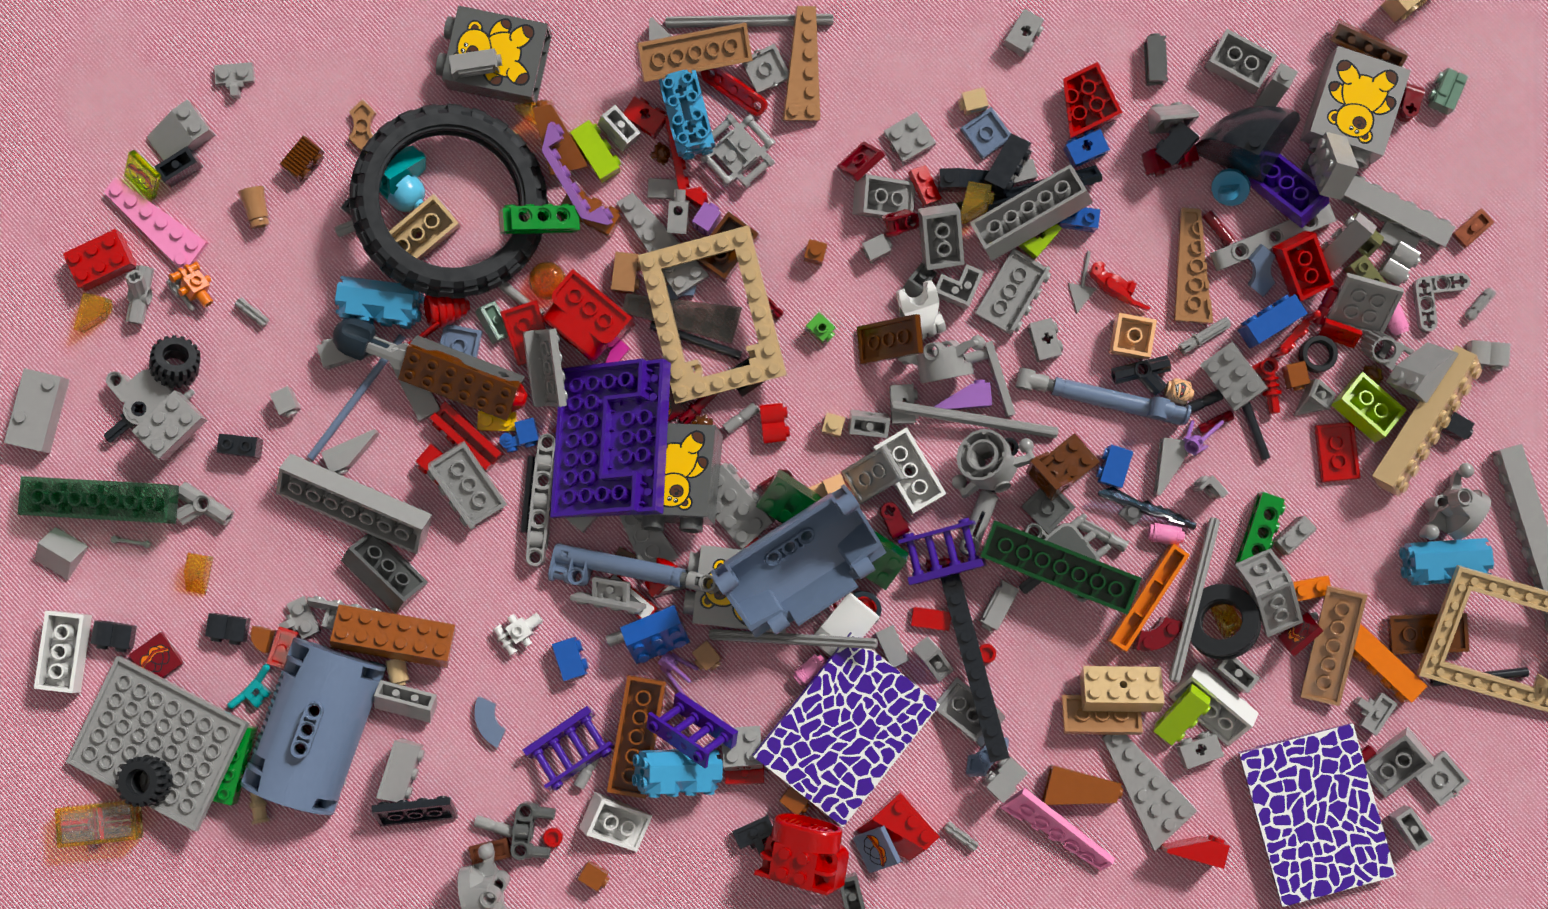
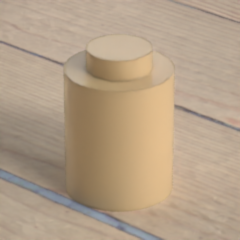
M396 659L385 661L389 681L398 685H406V680H409L406 661Z

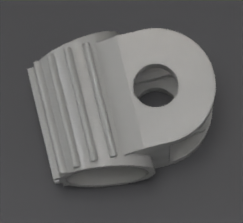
M1373 330L1363 335L1364 338L1361 339L1362 342L1360 344L1364 355L1392 370L1396 367L1395 363L1403 351L1409 355L1414 352L1411 348L1379 330L1377 332ZM1383 340L1380 350L1374 353L1376 344ZM1393 345L1394 352L1392 356L1388 359H1384Z

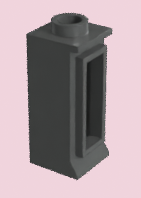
M1159 33L1150 34L1144 40L1146 86L1165 85L1168 81L1166 41H1164L1166 36H1161Z

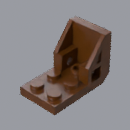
M1074 433L1050 453L1045 452L1033 458L1028 465L1026 473L1052 501L1096 467L1100 461Z

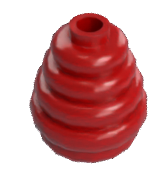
M425 295L424 311L428 325L431 326L438 321L439 325L437 327L445 328L446 325H452L454 321H459L461 317L467 315V311H470L469 300H465V298H437Z

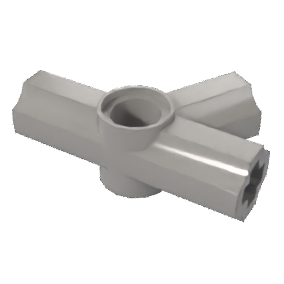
M136 265V270L126 275L129 288L127 294L129 306L126 322L144 325L147 305L151 303L153 295L151 284L154 269L151 267Z
M187 482L179 486L176 496L188 503L175 510V515L182 525H186L204 514L223 526H226L233 518L234 512L216 501L214 497L206 495ZM206 499L208 505L206 508H203L202 503Z

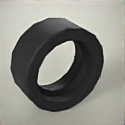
M1319 335L1303 342L1299 349L1298 357L1300 362L1305 361L1309 372L1320 373L1334 366L1338 359V350L1333 340ZM1320 343L1326 346L1329 352V359L1325 364L1314 365L1310 362L1307 352L1311 345Z

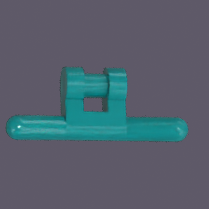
M264 664L253 681L239 695L227 704V707L233 709L247 698L251 704L259 708L262 700L272 694L261 683L270 670V666ZM257 688L259 693L255 696L252 692Z

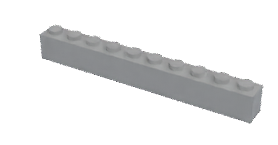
M1519 444L1493 451V461L1500 473L1499 481L1505 489V500L1511 508L1510 516L1517 527L1516 535L1522 543V554L1527 559V570L1533 579V587L1548 591V525L1523 445ZM1541 611L1545 617V628L1548 632V612Z

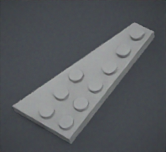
M1104 735L1102 737L1104 744L1116 766L1136 814L1143 825L1152 849L1156 851L1197 811L1127 735Z

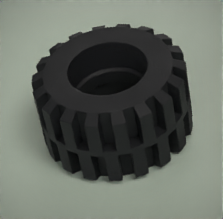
M172 335V338L165 336L163 340H157V344L152 346L150 352L149 370L151 376H155L154 380L156 382L161 381V385H169V388H173V386L182 388L183 384L185 386L190 385V381L193 382L199 373L200 350H197L196 344L192 345L190 339L185 340L183 336L177 338L176 335ZM176 358L183 361L184 363L181 365H172L166 362L165 360Z
M153 756L134 757L127 760L126 764H122L120 767L122 771H118L116 775L119 776V779L115 780V784H118L119 787L116 788L117 793H121L119 797L121 800H125L126 804H132L133 807L159 804L160 801L166 799L164 795H169L170 790L168 789L173 785L170 782V779H173V775L169 774V771H171L170 767H165L166 762L164 760L160 761V758ZM143 771L148 774L150 780L149 787L145 792L139 784V778Z

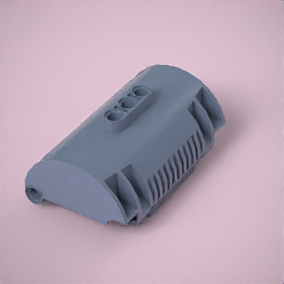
M843 484L840 489L833 493L830 492L710 572L722 594L728 598L746 626L757 638L770 628L777 635L789 627L790 623L794 620L800 626L858 588L855 580L858 578L863 579L876 569L872 562L887 552L861 511L858 501Z
M294 637L286 657L287 661L284 669L281 671L276 690L273 693L274 696L271 698L269 710L266 712V718L263 720L261 732L258 734V739L255 742L251 760L247 764L240 785L261 798L289 808L320 815H333L373 705L374 694L380 680L383 679L387 667L375 661H367ZM312 705L318 706L320 710L317 716L310 713ZM305 724L311 725L313 729L312 734L304 733L303 726ZM298 743L306 747L305 753L302 754L296 750Z

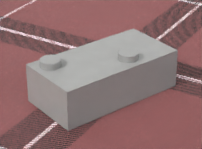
M24 368L4 443L50 453L70 379Z

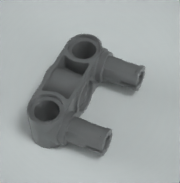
M524 801L517 807L512 829L511 855L517 860H529L532 857L550 859L551 848L534 846L532 843L535 827L534 820H537V818L554 820L556 808L540 807L539 804L530 801ZM522 806L530 808L531 813L529 816L522 814ZM518 845L525 847L526 852L524 855L517 853L516 847Z

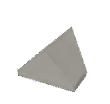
M1316 378L1311 380L1310 384L1306 385L1294 416L1329 410L1336 393L1321 380Z

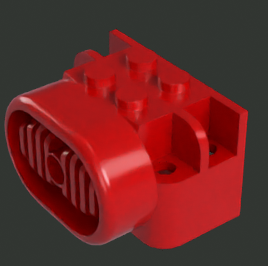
M574 269L568 273L553 291L552 300L554 303L542 316L543 321L549 327L556 329L563 339L590 361H596L607 347L614 346L624 337L623 335L631 326H635L634 320L630 315Z
M792 813L776 815L773 821L771 836L766 840L765 850L760 852V858L763 859L762 867L755 870L754 875L827 896L845 884L849 852L845 846L841 845V828L833 823Z

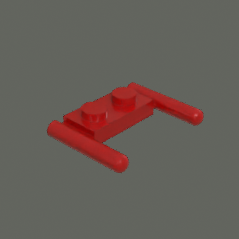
M1315 310L1303 317L1302 321L1294 327L1275 349L1276 351L1271 353L1270 357L1276 360L1292 351L1296 346L1294 342L1298 338L1302 339L1308 333L1307 327L1310 325L1309 322L1319 318L1321 312Z

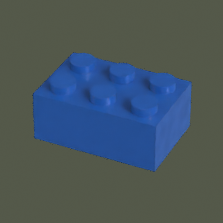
M1287 294L1256 313L1258 317L1253 315L1240 323L1242 327L1238 329V332L1249 349L1308 313L1296 294L1291 297Z
M674 605L620 627L625 644L636 664L645 663L649 659L664 655L668 651L681 648L685 644L690 643L684 624Z

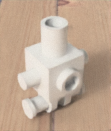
M535 613L526 620L524 617L517 620L514 614L507 618L510 625L505 628L507 630L506 633L501 628V624L493 629L498 636L497 640L502 641L503 645L501 646L506 648L509 656L518 651L512 645L513 642L515 644L523 642L525 647L532 644L529 636L534 634L532 629L543 622L538 613Z

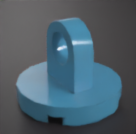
M1228 168L1220 171L1215 176L1211 191L1219 203L1226 206H1235L1246 200L1250 193L1251 184L1249 178L1241 173V171Z

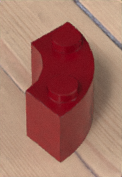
M1195 145L1175 168H1172L1156 155V148L1141 154L1146 175L1155 174V177L1164 176L1166 172L1178 168L1182 170L1192 168L1193 163L1200 161Z
M1160 617L1158 623L1152 629L1139 632L1134 640L1132 649L1152 651L1167 646L1178 636L1183 622Z

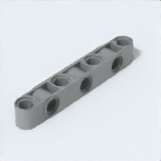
M1329 203L1310 221V227L1305 225L1303 228H1300L1293 221L1287 220L1210 253L1216 271L1248 259L1260 244L1269 250L1273 246L1305 230L1311 232L1337 220ZM1271 232L1276 235L1275 242L1270 239ZM1236 247H1239L1241 249V256L1236 255Z
M551 434L540 436L535 457L526 560L532 566H541L545 562L549 540L556 440ZM546 438H551L553 441L552 446L549 448L543 446ZM542 476H547L549 479L546 486L539 484ZM538 514H543L545 520L542 524L538 525L535 522V518ZM535 552H538L541 557L537 563L531 560V556Z

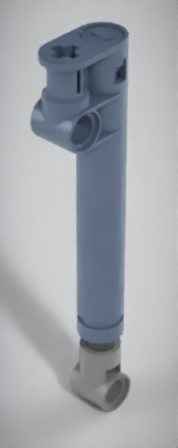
M1019 368L1015 385L1016 388L1032 391V389L1041 392H1046L1047 390L1051 391V395L1061 396L1062 398L1180 426L1188 423L1191 414V405L1178 406L1167 398L1152 397L1149 399L1077 381L1064 380L1060 377L1050 379L1047 375L1036 374V371L1027 368Z
M559 543L554 547L548 572L549 581L553 582L557 579L577 586L587 585L590 581L592 570L678 588L686 585L688 589L708 593H716L720 590L710 574L693 571L686 573L683 568H675L669 565ZM578 573H581V579L577 582L576 576ZM712 579L713 586L708 589L706 583Z

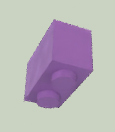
M704 202L692 220L693 229L706 237L710 236L722 220L720 208L711 202L710 204Z

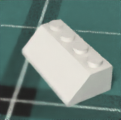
M1200 663L1187 672L1169 694V697L1176 701L1193 684L1211 698L1209 705L1211 708L1204 716L1201 714L1198 717V721L1212 733H1215L1228 746L1253 727L1259 714Z

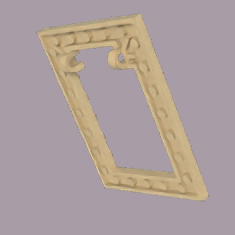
M749 225L638 255L663 357L671 363L670 385L675 404L787 376ZM735 250L758 343L746 346L750 356V365L703 377V369L699 359L685 362L662 269Z
M1457 565L1417 674L1548 712V679L1540 674H1537L1533 686L1445 662L1471 590L1548 612V591Z

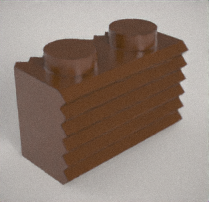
M303 135L292 150L287 153V156L282 159L280 165L301 182L302 179L305 180L310 176L311 169L315 164L318 165L322 162L325 152Z

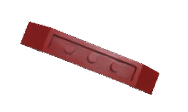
M667 115L665 123L678 189L686 190L685 200L690 201L691 204L700 209L704 202L708 203L707 193L702 191V187L686 189L690 188L688 176L684 177L683 170H686L685 160L678 156Z

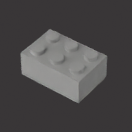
M1226 29L1204 68L1255 94L1261 87L1277 55Z
M1325 132L1324 136L1319 139L1314 154H1311L1308 161L1319 194L1338 200L1343 198L1359 169L1347 137L1330 132Z
M956 203L918 209L922 262L925 268L933 270L965 265L961 213Z
M1234 342L1229 343L1200 364L1234 411H1238L1268 389Z
M174 390L132 432L158 459L166 461L207 419L181 392Z

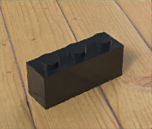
M1011 133L986 175L983 187L1004 197L1007 191L1010 192L1015 183L1013 181L1015 176L1019 177L1023 170V162L1028 161L1032 154L1030 150L1031 142Z

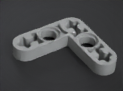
M1456 273L1426 276L1414 281L1413 295L1417 325L1420 331L1427 333L1437 327L1438 321L1434 294L1459 292L1467 289L1470 285L1468 275ZM1459 278L1461 281H1464V284L1462 285H1451L1452 282L1459 280ZM1439 279L1446 282L1444 289L1438 288L1437 281ZM1419 284H1426L1427 287L1424 289L1419 288ZM1423 292L1424 294L1428 293V296L1420 297L1419 295L1423 294ZM1422 300L1429 302L1430 307L1428 310L1422 309L1420 305ZM1429 312H1430V314H1431V315H1428L1427 318H1426V315L1422 316V314H1426V313H1429ZM1427 320L1431 322V325H1424L1423 322Z

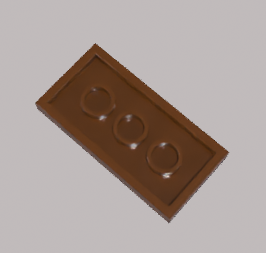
M919 314L857 327L859 361L862 365L923 353Z
M1467 613L1462 614L1448 653L1470 652ZM1438 614L1389 615L1390 651L1393 654L1424 653Z

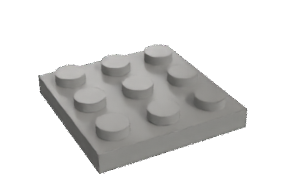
M1347 273L1326 318L1360 329L1364 334H1368V332L1373 330L1376 332L1379 330L1384 333L1404 293V289Z

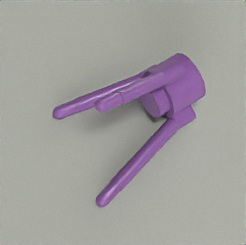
M1192 420L1187 434L1183 438L1185 450L1196 456L1199 452L1207 449L1208 445L1203 446V442L1224 424L1223 420L1203 437L1199 435L1191 436L1195 423Z
M667 652L658 661V664L661 666L660 669L666 674L677 691L685 695L670 672L674 670L685 681L690 683L691 680L676 667L678 664L676 660L694 670H698V667L678 657L674 652L672 654Z

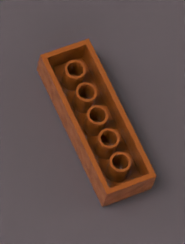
M339 604L330 644L332 649L448 668L455 636V624Z
M627 675L607 788L608 793L646 799L647 795L641 794L638 787L633 786L632 776L635 770L633 756L638 754L639 751L655 750L657 735L647 729V718L649 712L661 717L667 681Z

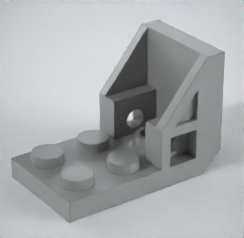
M1271 548L1235 564L1249 595L1258 608L1263 630L1267 637L1303 623L1293 581L1289 572Z

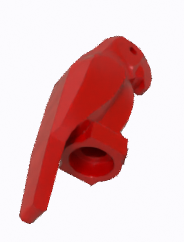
M1097 261L1091 266L1089 271L1090 277L1106 294L1146 311L1150 310L1149 306L1131 297L1137 285L1133 280L1127 282L1117 274L1106 272L1104 269L1106 264L1102 261Z

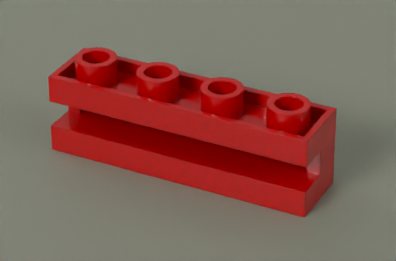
M445 401L440 406L441 409L430 417L433 421L431 425L439 432L443 430L447 434L445 438L453 445L465 441L483 469L489 471L504 454Z

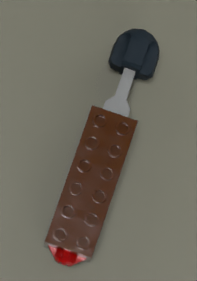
M355 318L342 320L334 329L333 343L344 355L359 361L365 359L368 353L386 359L394 368L400 370L398 380L507 421L512 412L523 408L527 401L528 394L522 385L525 376L416 335L410 344L402 343L396 345L375 337L376 331L373 324Z

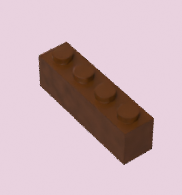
M1340 19L1337 20L1329 34L1330 41L1400 67L1403 66L1408 58L1405 50Z

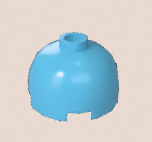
M414 174L412 177L407 175L397 183L396 187L398 189L394 195L390 193L387 199L388 203L398 211L411 212L424 202L425 187Z

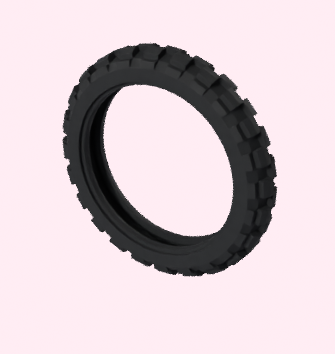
M432 104L415 110L410 109L399 114L398 117L380 127L372 138L367 141L356 160L352 172L349 191L350 214L354 230L369 258L389 278H393L402 286L412 291L415 290L427 296L437 298L448 297L451 299L465 298L489 292L511 280L529 262L543 234H512L498 252L488 259L470 266L450 268L426 263L409 254L395 241L384 223L379 204L380 183L386 168L395 156L416 141L428 137L446 135L472 140L495 154L505 165L514 181L518 195V206L527 204L542 206L548 204L547 186L540 169V164L534 153L527 147V143L518 133L513 132L508 127L509 125L476 108L470 109L457 104ZM519 215V219L524 222V218ZM538 215V219L543 221L542 217Z

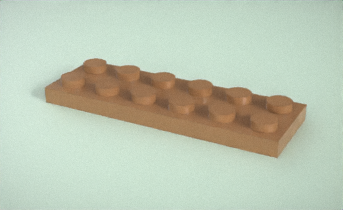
M745 22L636 43L643 82L666 78L667 74L681 70H688V72L692 73V70L698 72L753 61L747 23Z
M1327 585L1318 624L1323 629V632L1313 641L1300 694L1301 698L1340 706L1367 594Z

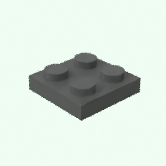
M1039 488L1021 508L1049 534L1075 506L1063 494H1060L1051 501Z

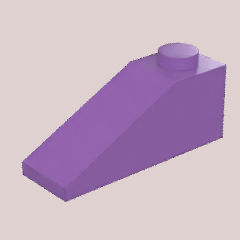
M975 380L974 384L968 385L934 407L950 410L991 407L990 382L985 383V380Z

